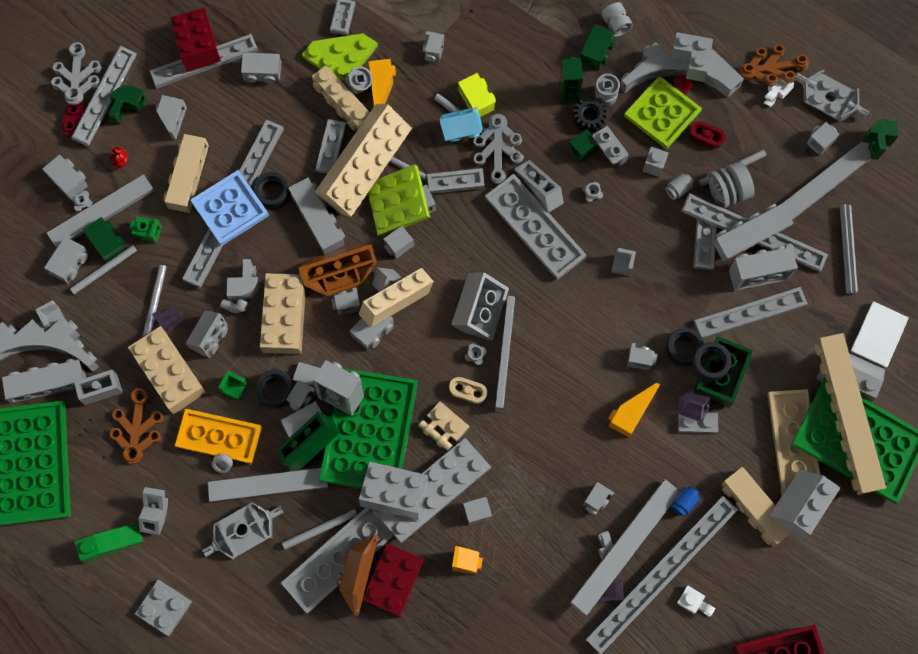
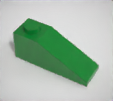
M135 523L94 534L76 541L75 545L80 561L87 564L144 541L139 525Z

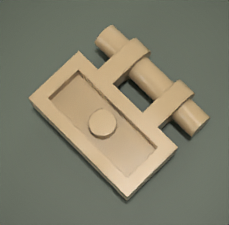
M441 402L427 415L432 422L428 425L425 421H421L418 425L426 436L433 438L440 448L443 447L447 451L453 446L448 442L450 437L457 442L469 429V425ZM437 426L445 432L443 436L434 430Z

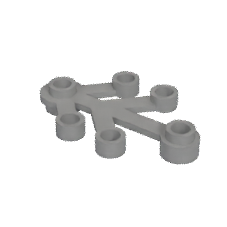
M79 42L73 43L69 47L73 57L72 73L61 62H56L53 65L55 74L65 77L71 82V87L69 88L65 85L60 77H55L51 80L53 88L56 90L60 89L65 94L66 102L71 105L79 104L83 100V94L91 87L97 88L100 84L99 78L92 75L86 83L79 87V83L91 73L101 71L100 63L98 61H91L89 66L80 72L81 59L85 55V49L83 44Z
M501 114L493 115L489 120L488 129L482 135L474 138L475 145L481 148L494 133V140L481 153L474 155V161L477 165H483L486 158L494 151V171L491 173V180L495 185H500L506 180V174L502 170V150L510 156L513 163H520L522 160L521 153L514 151L502 140L503 132L510 138L513 145L518 146L522 143L521 135L514 133L507 127V119ZM497 120L501 121L499 125H495ZM515 137H519V141L514 142L513 139ZM483 139L482 143L477 144V140ZM519 155V158L514 160L513 156ZM478 157H483L482 161H477ZM497 173H500L501 177L498 179L495 178V175Z

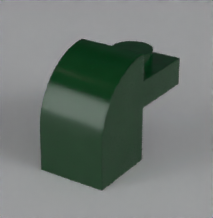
M121 86L115 89L109 96L113 103L109 108V116L113 123L120 125L127 109L141 113L147 100L144 90L133 86Z
M878 120L864 134L862 142L869 143L868 150L870 151L871 159L878 160L886 151V146L890 147L899 137L897 121Z

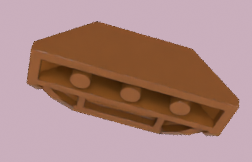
M363 244L348 246L314 257L299 266L298 269L304 286L328 296L362 285L377 261L372 245Z
M378 535L370 536L343 555L341 565H345L343 573H339L336 585H340L339 590L355 616L359 615Z

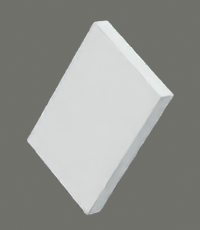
M873 301L850 353L886 369L909 317Z

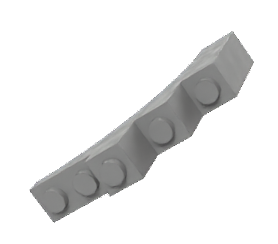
M655 42L652 46L648 45L642 51L641 61L634 67V70L631 73L627 72L621 78L620 89L626 93L636 85L658 78V76H686L689 62L671 59V55ZM712 49L704 83L717 89L728 98L741 86L744 78Z
M62 317L49 329L41 322L37 324L32 319L19 332L11 324L7 326L3 322L0 323V361L25 351L47 350L63 353L80 360L93 372L99 367L95 363L97 358L90 351L86 353L82 349L85 346L78 339L80 336L76 331L78 327L71 319L67 322Z

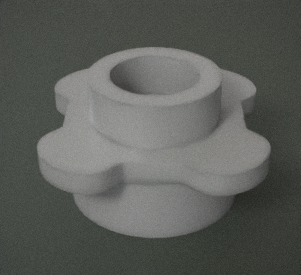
M598 182L589 183L582 187V191L586 195L585 199L588 202L603 197V192H601Z
M82 191L78 195H72L71 200L75 204L74 209L76 211L85 210L92 206V201L89 199L87 191Z
M474 343L470 344L468 353L465 354V360L481 365L483 363L482 358L487 353L486 348H481Z

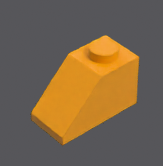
M455 546L452 569L455 572L477 574V570H481L483 558L479 557V552Z

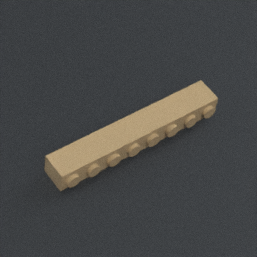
M844 334L820 338L816 342L817 344H815V351L817 356L821 358L820 369L822 374L826 376V391L832 398L830 402L831 410L833 413H836L838 420L836 421V428L838 432H841L843 439L841 440V446L843 451L847 453L848 460H846V465L853 475L852 487L854 491H857L858 495L883 490L886 488Z

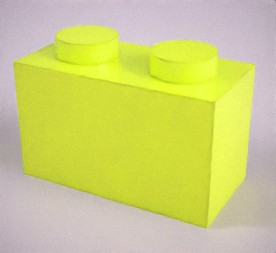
M478 73L458 82V91L469 109L478 107L480 117L494 111L496 99L492 92H488L486 81L484 78H480Z

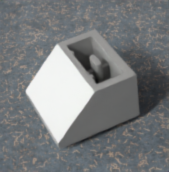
M205 310L186 342L189 349L207 358H210L211 354H215L219 346V340L224 338L228 331V325L223 316L219 313Z

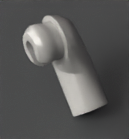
M223 299L220 307L231 313H241L246 310L247 302L238 299L235 304L227 299Z

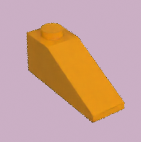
M390 59L369 61L374 106L376 104H385L393 86V77L396 76L395 65L391 66Z
M655 383L620 405L618 411L614 409L608 418L611 420L609 427L630 438L660 384Z

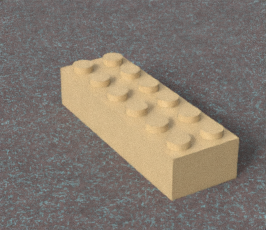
M376 104L315 193L339 215L351 217L412 128L388 104Z

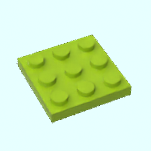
M658 76L626 111L624 117L667 150L697 117L702 108L662 77Z
M415 164L377 179L368 192L377 234L380 237L394 232L401 226L405 228L430 218L418 166Z

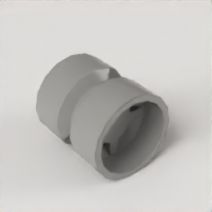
M621 2L613 3L601 12L602 18L608 24V29L615 32L614 37L624 35L633 27V23L629 16H626V10Z
M365 67L352 69L344 78V85L352 94L362 93L372 83L371 72Z
M603 74L597 79L594 91L595 101L599 99L600 104L603 102L604 106H611L616 102L620 88V82L616 76Z

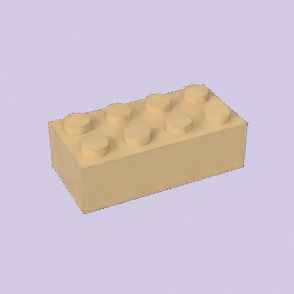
M266 273L260 348L263 353L301 355L306 286L303 284L301 275Z
M161 326L128 347L173 414L206 393Z

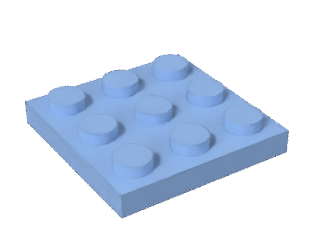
M239 170L191 199L192 204L221 246L269 216Z

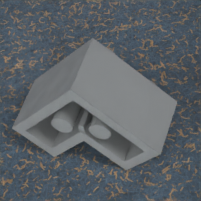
M676 33L671 59L689 62L686 79L704 82L708 72L713 39Z

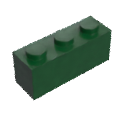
M569 57L562 59L559 79L560 104L579 103L583 81L581 58Z
M317 412L277 449V452L284 465L299 471L340 432L332 418Z

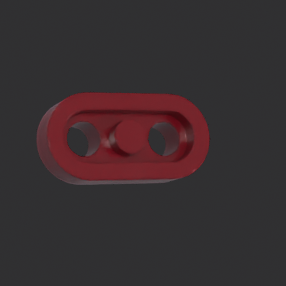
M80 103L76 105L68 104L65 109L61 130L68 138L72 137L85 112Z
M696 121L691 125L689 134L692 139L712 148L723 146L726 140L723 130L702 121ZM713 138H717L718 142L713 141Z

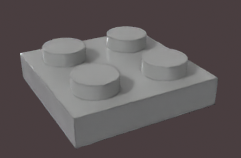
M158 579L135 615L167 636H170L192 601Z

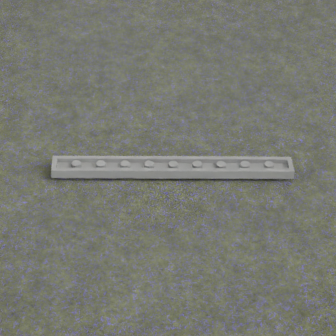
M269 120L265 121L239 170L251 189H253L255 181L260 176L284 130L283 126ZM208 229L182 278L184 282L200 289L223 247L210 229Z
M722 496L596 628L586 641L599 654H602L738 509Z

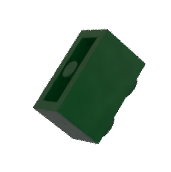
M595 24L580 54L581 63L597 70L600 69L601 65H605L609 57L607 55L608 50H612L616 42L614 40L615 32Z
M100 217L83 228V231L107 263L125 250L123 247L125 242L120 235H114L112 231L115 228L110 221L105 222Z

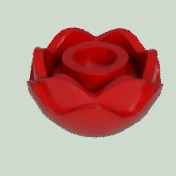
M115 146V148H111L110 158L113 161L112 167L118 170L127 164V153L122 147Z

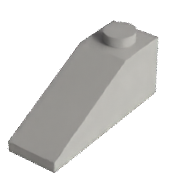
M528 160L514 168L527 189L548 212L564 204L561 187L533 162Z

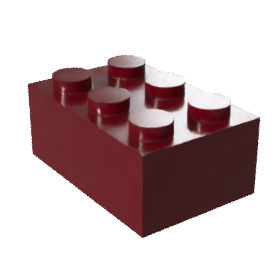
M205 7L170 17L180 57L186 72L221 62Z
M387 543L362 600L401 618L425 560Z

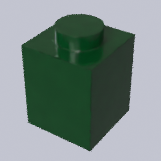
M587 129L569 143V150L579 162H582L598 148V144L593 139L594 133H590Z

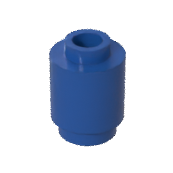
M691 486L688 488L683 487L673 500L671 508L682 517L689 514L700 500L698 491Z

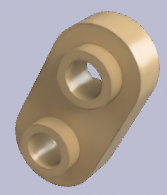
M456 377L450 382V393L454 397L475 404H480L487 398V389L480 383L462 377ZM460 385L463 387V389L461 391H457L455 389L456 386ZM480 392L481 396L475 397L474 393Z

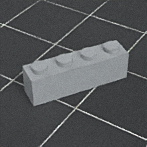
M306 178L288 189L323 254H327L344 246L343 239L345 235L341 228L337 229L335 226L337 221L332 212H327V203L315 193L318 188L315 182L311 183L309 178Z
M773 204L765 209L766 212L760 215L758 212L749 217L750 221L746 223L741 221L733 225V230L729 232L723 230L716 234L717 238L713 241V244L723 262L793 225L794 223L784 205L776 206V204Z
M68 359L65 361L66 363H51L40 369L37 367L29 368L27 372H11L8 376L2 377L5 400L13 404L76 389L74 382L86 378L84 364L77 359Z

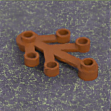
M777 44L774 46L773 53L766 63L757 66L767 55V50L759 47L753 60L750 63L743 64L739 69V73L744 80L756 78L771 87L777 84L778 78L783 79L786 83H793L796 76L793 71L783 72L779 69L794 67L797 71H805L808 68L809 59L806 55L801 54L794 60L776 62L780 56H783L785 50L783 45Z
M142 388L133 390L131 394V399L135 403L132 424L125 417L126 415L123 410L116 409L112 413L113 418L120 422L131 436L129 444L123 438V432L119 428H113L110 431V437L117 441L124 449L123 459L129 464L138 463L142 459L143 451L152 443H158L162 438L158 431L153 430L149 433V437L139 443V437L153 425L160 424L164 420L163 414L155 411L141 425L143 404L148 400V394ZM144 395V398L139 401L138 396ZM118 412L122 413L120 418H116ZM156 415L161 416L158 421L154 420ZM119 431V436L113 437L114 432ZM158 434V438L153 440L152 435ZM135 451L136 456L134 458H131V452Z

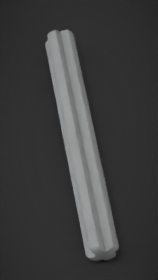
M844 204L840 207L846 293L856 294L858 288L851 205Z

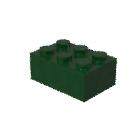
M716 336L713 342L723 345L729 351L731 366L727 374L720 380L705 381L699 378L693 394L730 408L736 399L754 350ZM709 351L703 369L709 373L718 372L723 366V359L718 353Z

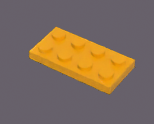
M185 409L175 447L212 456L222 453L228 455L234 461L252 464L262 426Z

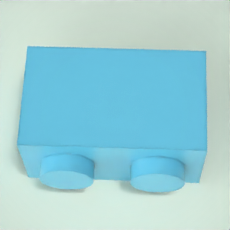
M478 107L443 114L440 118L445 141L451 140V142H455L465 136L473 138L478 136L483 129Z

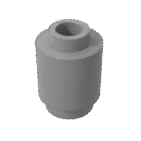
M681 173L667 184L665 191L671 199H679L693 188L694 181L690 175Z

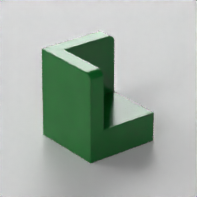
M227 370L219 385V389L223 394L239 401L248 383L244 378Z

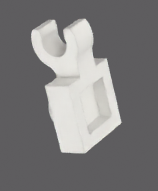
M778 78L775 86H768L769 92L765 96L767 100L764 104L771 107L777 97L783 99L794 88V83H786L783 79Z
M690 586L686 587L677 602L678 605L693 614L700 610L710 617L715 610L713 606L703 602L705 598L703 594Z

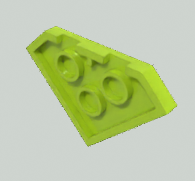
M363 33L312 41L303 52L302 58L319 69L327 66L344 84L346 74L356 67H362L378 47V43Z

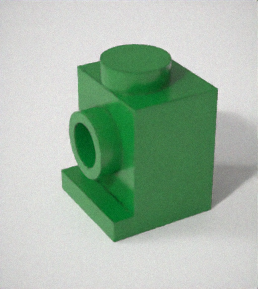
M137 216L136 221L133 220L130 225V231H132L134 238L157 243L162 228L160 222L157 219L152 220Z

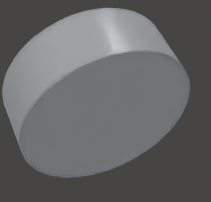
M222 453L215 455L212 461V467L220 473L229 472L233 465L232 459Z

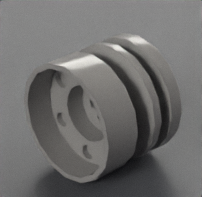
M741 161L727 165L725 170L720 168L717 171L708 173L709 189L719 207L727 208L729 205L736 204L737 200L742 202L754 197L753 180L747 167Z

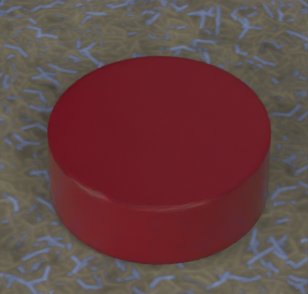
M680 75L675 78L673 86L681 93L687 94L691 89L692 81L691 79H686L685 75Z

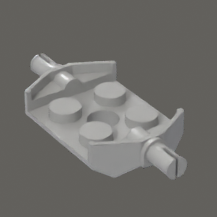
M825 70L814 74L810 78L797 73L795 80L803 84V99L805 103L838 121L845 120L852 114L855 115V113L864 118L867 117L869 111L858 105V88L854 91L824 75ZM826 95H831V96H833V97H834V101H833V102L828 101V100L825 98V96H826Z
M252 502L215 523L213 526L212 545L202 549L204 555L207 557L216 551H220L235 560L242 553L269 538H273L272 520L284 513L279 505L271 511H266ZM240 525L247 526L245 535L237 534V528Z

